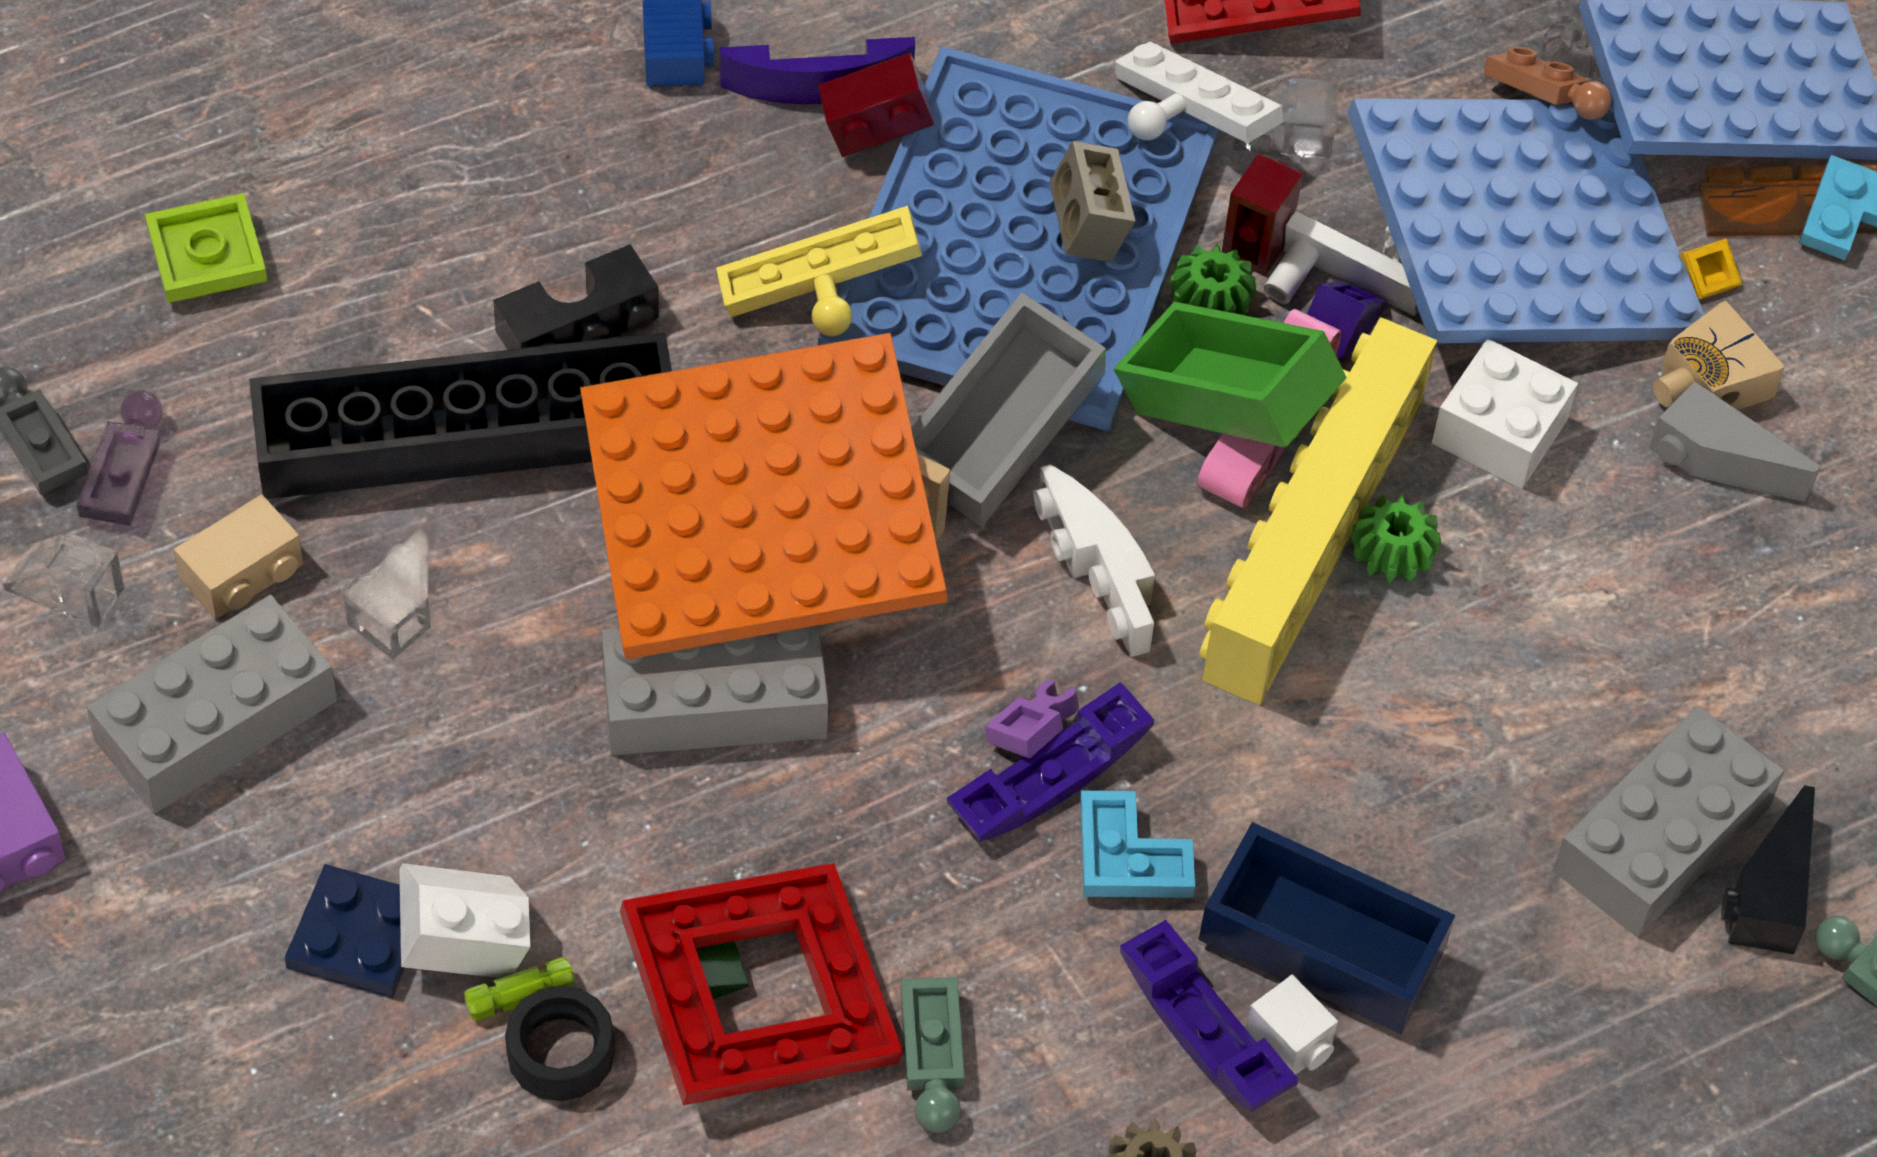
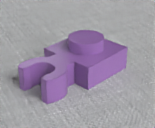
M1047 680L1036 689V697L1032 701L1018 697L985 725L988 743L1030 759L1063 730L1062 719L1068 718L1079 709L1077 690L1071 687L1063 695L1057 696L1055 681Z

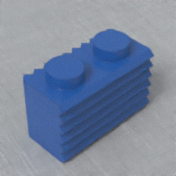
M642 0L646 85L650 88L655 85L661 88L665 84L669 87L675 84L679 87L684 84L689 87L693 84L699 87L705 83L704 67L714 66L713 37H703V30H712L711 0Z

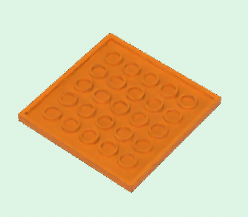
M891 333L580 387L625 660L947 602L946 586Z

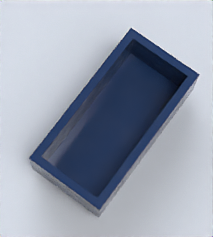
M1252 822L1205 905L1198 940L1283 980L1293 974L1309 992L1402 1034L1446 949L1455 914Z

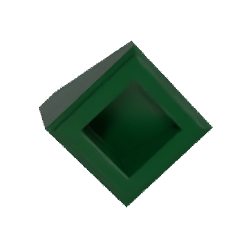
M735 941L696 948L713 999L750 986Z

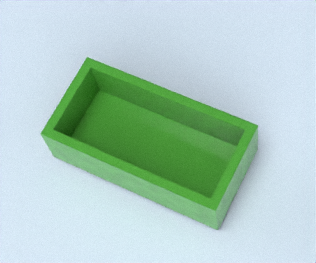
M1173 302L1113 368L1135 412L1139 415L1285 448L1298 436L1302 428L1347 378L1325 332L1322 330L1179 302Z

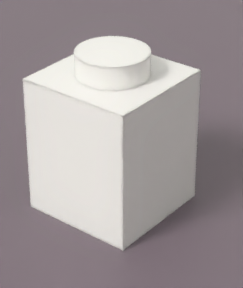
M1292 974L1250 1006L1245 1029L1256 1042L1265 1038L1296 1075L1305 1067L1310 1071L1318 1068L1330 1057L1334 1051L1332 1044L1338 1020Z

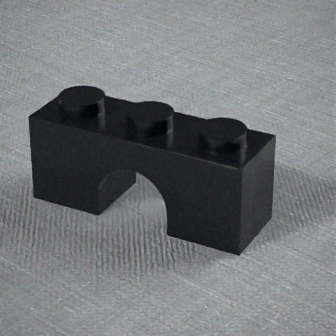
M631 244L585 262L586 294L588 296L583 300L572 303L557 301L548 295L540 281L494 299L495 331L507 350L609 339L631 329H640L659 318V287Z

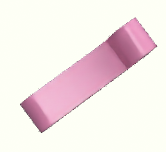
M1295 308L1288 314L1283 323L1324 331L1337 356L1341 340V330ZM1222 434L1201 468L1197 486L1245 509L1253 500L1287 447Z

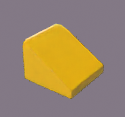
M1727 238L1678 254L1685 265L1698 300L1743 285Z

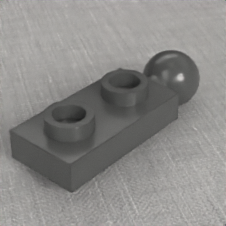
M1 367L0 431L40 495L89 474L84 457L41 390L38 389L26 395L27 383L24 376L14 368Z

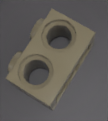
M1072 141L1049 181L1065 254L1112 262L1136 222L1119 150Z

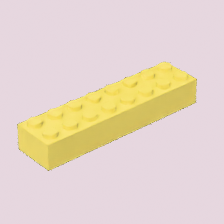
M1381 317L1371 335L1361 334L1351 361L1355 363L1350 372L1343 369L1347 378L1331 395V398L1335 400L1330 409L1324 406L1320 408L1311 429V435L1314 438L1310 446L1303 443L1299 446L1290 467V473L1294 475L1289 484L1281 481L1272 496L1269 511L1273 513L1268 522L1262 520L1257 522L1248 542L1247 549L1251 550L1247 560L1244 561L1238 558L1233 565L1226 583V588L1230 589L1224 601L1216 598L1209 609L1204 623V628L1209 629L1199 652V657L1205 659L1202 681L1257 705H1261L1351 537L1353 525L1358 520L1359 512L1365 504H1369L1423 403L1437 340Z

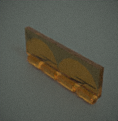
M1858 164L1877 171V164ZM1790 165L1750 166L1749 181H1744L1745 176L1742 166L1707 167L1705 172L1706 182H1700L1699 185L1707 237L1801 235L1826 165H1799L1796 172L1797 180L1792 181L1793 175ZM1863 222L1859 223L1856 234L1877 233V227Z

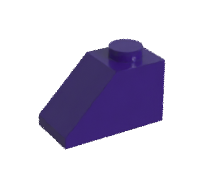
M1344 280L1319 285L1307 315L1342 331L1337 358L1339 361L1352 358L1353 351L1361 334H1369L1383 313L1388 301Z

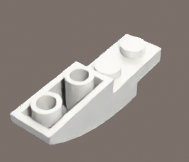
M1051 464L1041 467L1039 487L1033 490V502L1038 517L1041 520L1047 519L1052 529L1051 543L1058 561H1066L1073 579L1089 575L1090 584L1097 598L1103 597L1107 604V619L1110 631L1116 640L1122 639L1129 656L1134 657L1150 652L1154 621L1147 606L1151 605L1155 574L1143 551L1116 515L1091 491Z

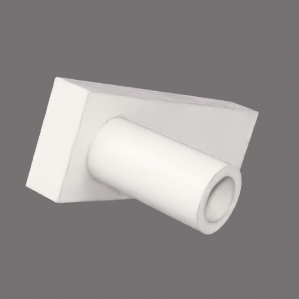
M1298 211L1294 212L1285 229L1284 251L1286 254L1264 285V291L1271 299L1281 304H1288L1312 267L1315 266L1341 280L1387 300L1388 304L1414 317L1416 316L1418 308L1401 263Z

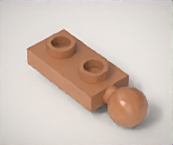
M1510 47L1506 53L1487 56L1484 75L1554 105L1572 102L1577 114L1584 119L1598 120L1604 117L1612 106L1611 92L1603 83L1591 81L1573 73L1574 68L1568 64L1541 60L1537 58V52L1532 49Z

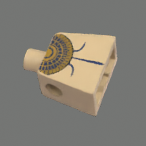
M1725 300L1672 339L1668 345L1661 367L1664 376L1654 380L1653 391L1657 400L1664 407H1670L1695 381L1739 410L1774 398L1785 366Z

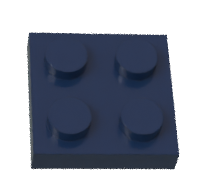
M324 864L285 955L286 968L393 998L405 967H401L400 885Z

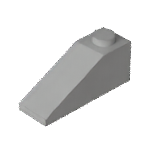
M1695 381L1658 418L1649 447L1658 453L1665 462L1677 466L1690 476L1805 502L1810 496L1821 467Z

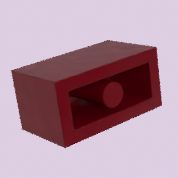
M911 52L818 85L826 123L842 157L935 125L926 88Z
M1258 153L1230 194L1221 252L1227 254L1237 249L1240 257L1239 261H1250L1252 270L1265 276L1285 247L1286 224L1297 210L1303 173L1292 169L1283 162L1275 161Z

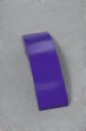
M915 37L866 39L865 54L771 60L769 45L720 47V86L734 93L765 101L790 104H822L818 88L819 84L910 52L915 61Z
M1120 682L1079 709L1078 721L1056 735L1030 759L1023 757L998 775L992 769H989L947 797V804L979 842L1007 833L1037 818L1098 777L1154 725V719Z
M1167 920L1120 945V953L1129 970L1160 1019L1192 1060L1229 1097L1252 1112L1298 1085V1077L1268 1041L1263 1038L1256 1042L1197 971L1198 957Z

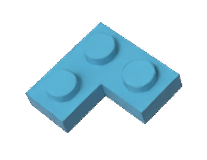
M1831 155L1826 164L1798 243L1845 260L1851 249L1859 223L1863 222L1877 227V171Z
M1081 790L1080 826L1083 897H1194L1193 839L1138 838L1136 791Z

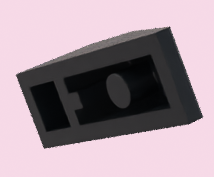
M1803 786L1742 869L1735 889L1726 888L1722 902L1721 920L1730 922L1728 943L1788 954L1795 953L1806 928L1815 787Z

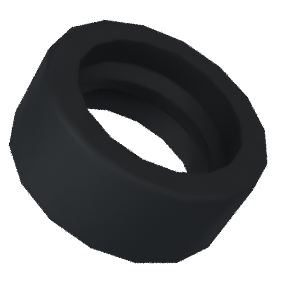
M567 986L539 989L521 1000L509 1016L505 1041L510 1072L523 1089L535 1096L555 1101L580 1098L599 1087L611 1071L615 1054V1038L611 1016L598 998L584 990ZM567 1019L577 1021L588 1027L593 1034L594 1046L589 1057L578 1064L564 1068L543 1066L529 1056L526 1046L528 1035L533 1029L546 1021Z

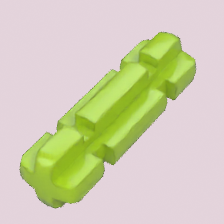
M561 957L544 963L545 969L539 970L537 966L493 980L495 986L488 988L487 984L484 983L467 989L464 992V998L470 1016L473 1020L480 1021L496 1015L495 1009L501 1008L503 1012L515 1009L521 1000L539 989L555 986L574 987L575 976L567 958Z

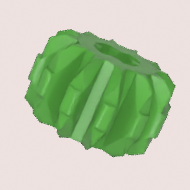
M1218 243L1208 252L1197 245L1191 256L1181 255L1180 260L1177 262L1176 270L1171 276L1170 290H1172L1171 295L1174 296L1173 302L1246 316V313L1250 310L1252 298L1255 297L1257 287L1255 277L1252 276L1251 262L1239 261L1240 257L1237 249L1227 254L1221 252Z
M1403 493L1394 503H1391L1381 494L1375 502V506L1364 505L1363 509L1359 512L1356 524L1353 525L1351 540L1352 545L1355 546L1353 552L1355 562L1367 563L1368 576L1378 572L1385 573L1388 584L1395 579L1396 575H1401L1411 583L1413 578L1416 577L1417 571L1428 572L1433 565L1435 554L1439 552L1441 538L1440 533L1437 532V516L1424 514L1423 501L1413 506L1406 504Z

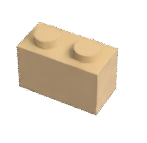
M262 494L174 548L179 579L215 620L231 610L235 611L243 608L252 600L253 596L274 583H280L289 579L303 565L299 534Z

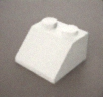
M402 863L399 869L401 967L501 978L516 971L530 949L529 898L510 876Z

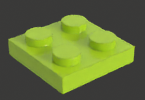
M244 193L145 214L146 225L167 303L268 282L266 267Z

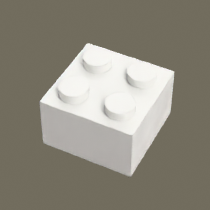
M1487 338L1441 405L1431 444L1523 489L1568 421L1578 383Z

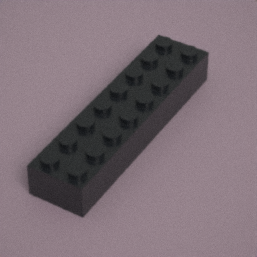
M666 332L249 378L262 494L266 499L592 462L580 387L672 371Z

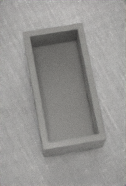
M1022 292L911 428L916 452L950 469L947 504L980 527L986 524L1105 374V347Z
M270 594L86 705L94 741L155 815L337 702L331 664Z
M818 625L625 660L620 628L601 630L611 756L827 738L828 697Z
M1697 706L1563 838L1553 872L1639 938L1771 805L1784 770L1700 706Z

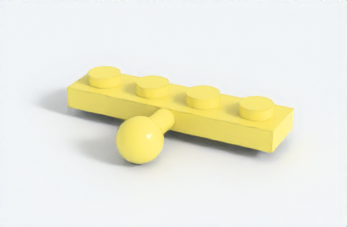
M908 206L717 267L716 270L724 306L730 318L816 291L818 302L812 310L813 325L823 335L838 336L844 333L851 325L852 310L844 299L838 297L835 284L923 255L913 217Z

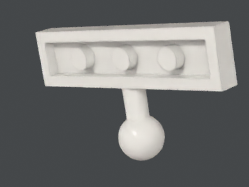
M1151 41L1137 46L1132 52L1114 61L1117 79L1161 100L1159 103L1143 101L1137 103L1130 110L1127 119L1128 127L1131 133L1138 139L1146 141L1156 139L1164 132L1167 120L1181 112L1202 120L1246 143L1253 141L1284 122L1282 105Z

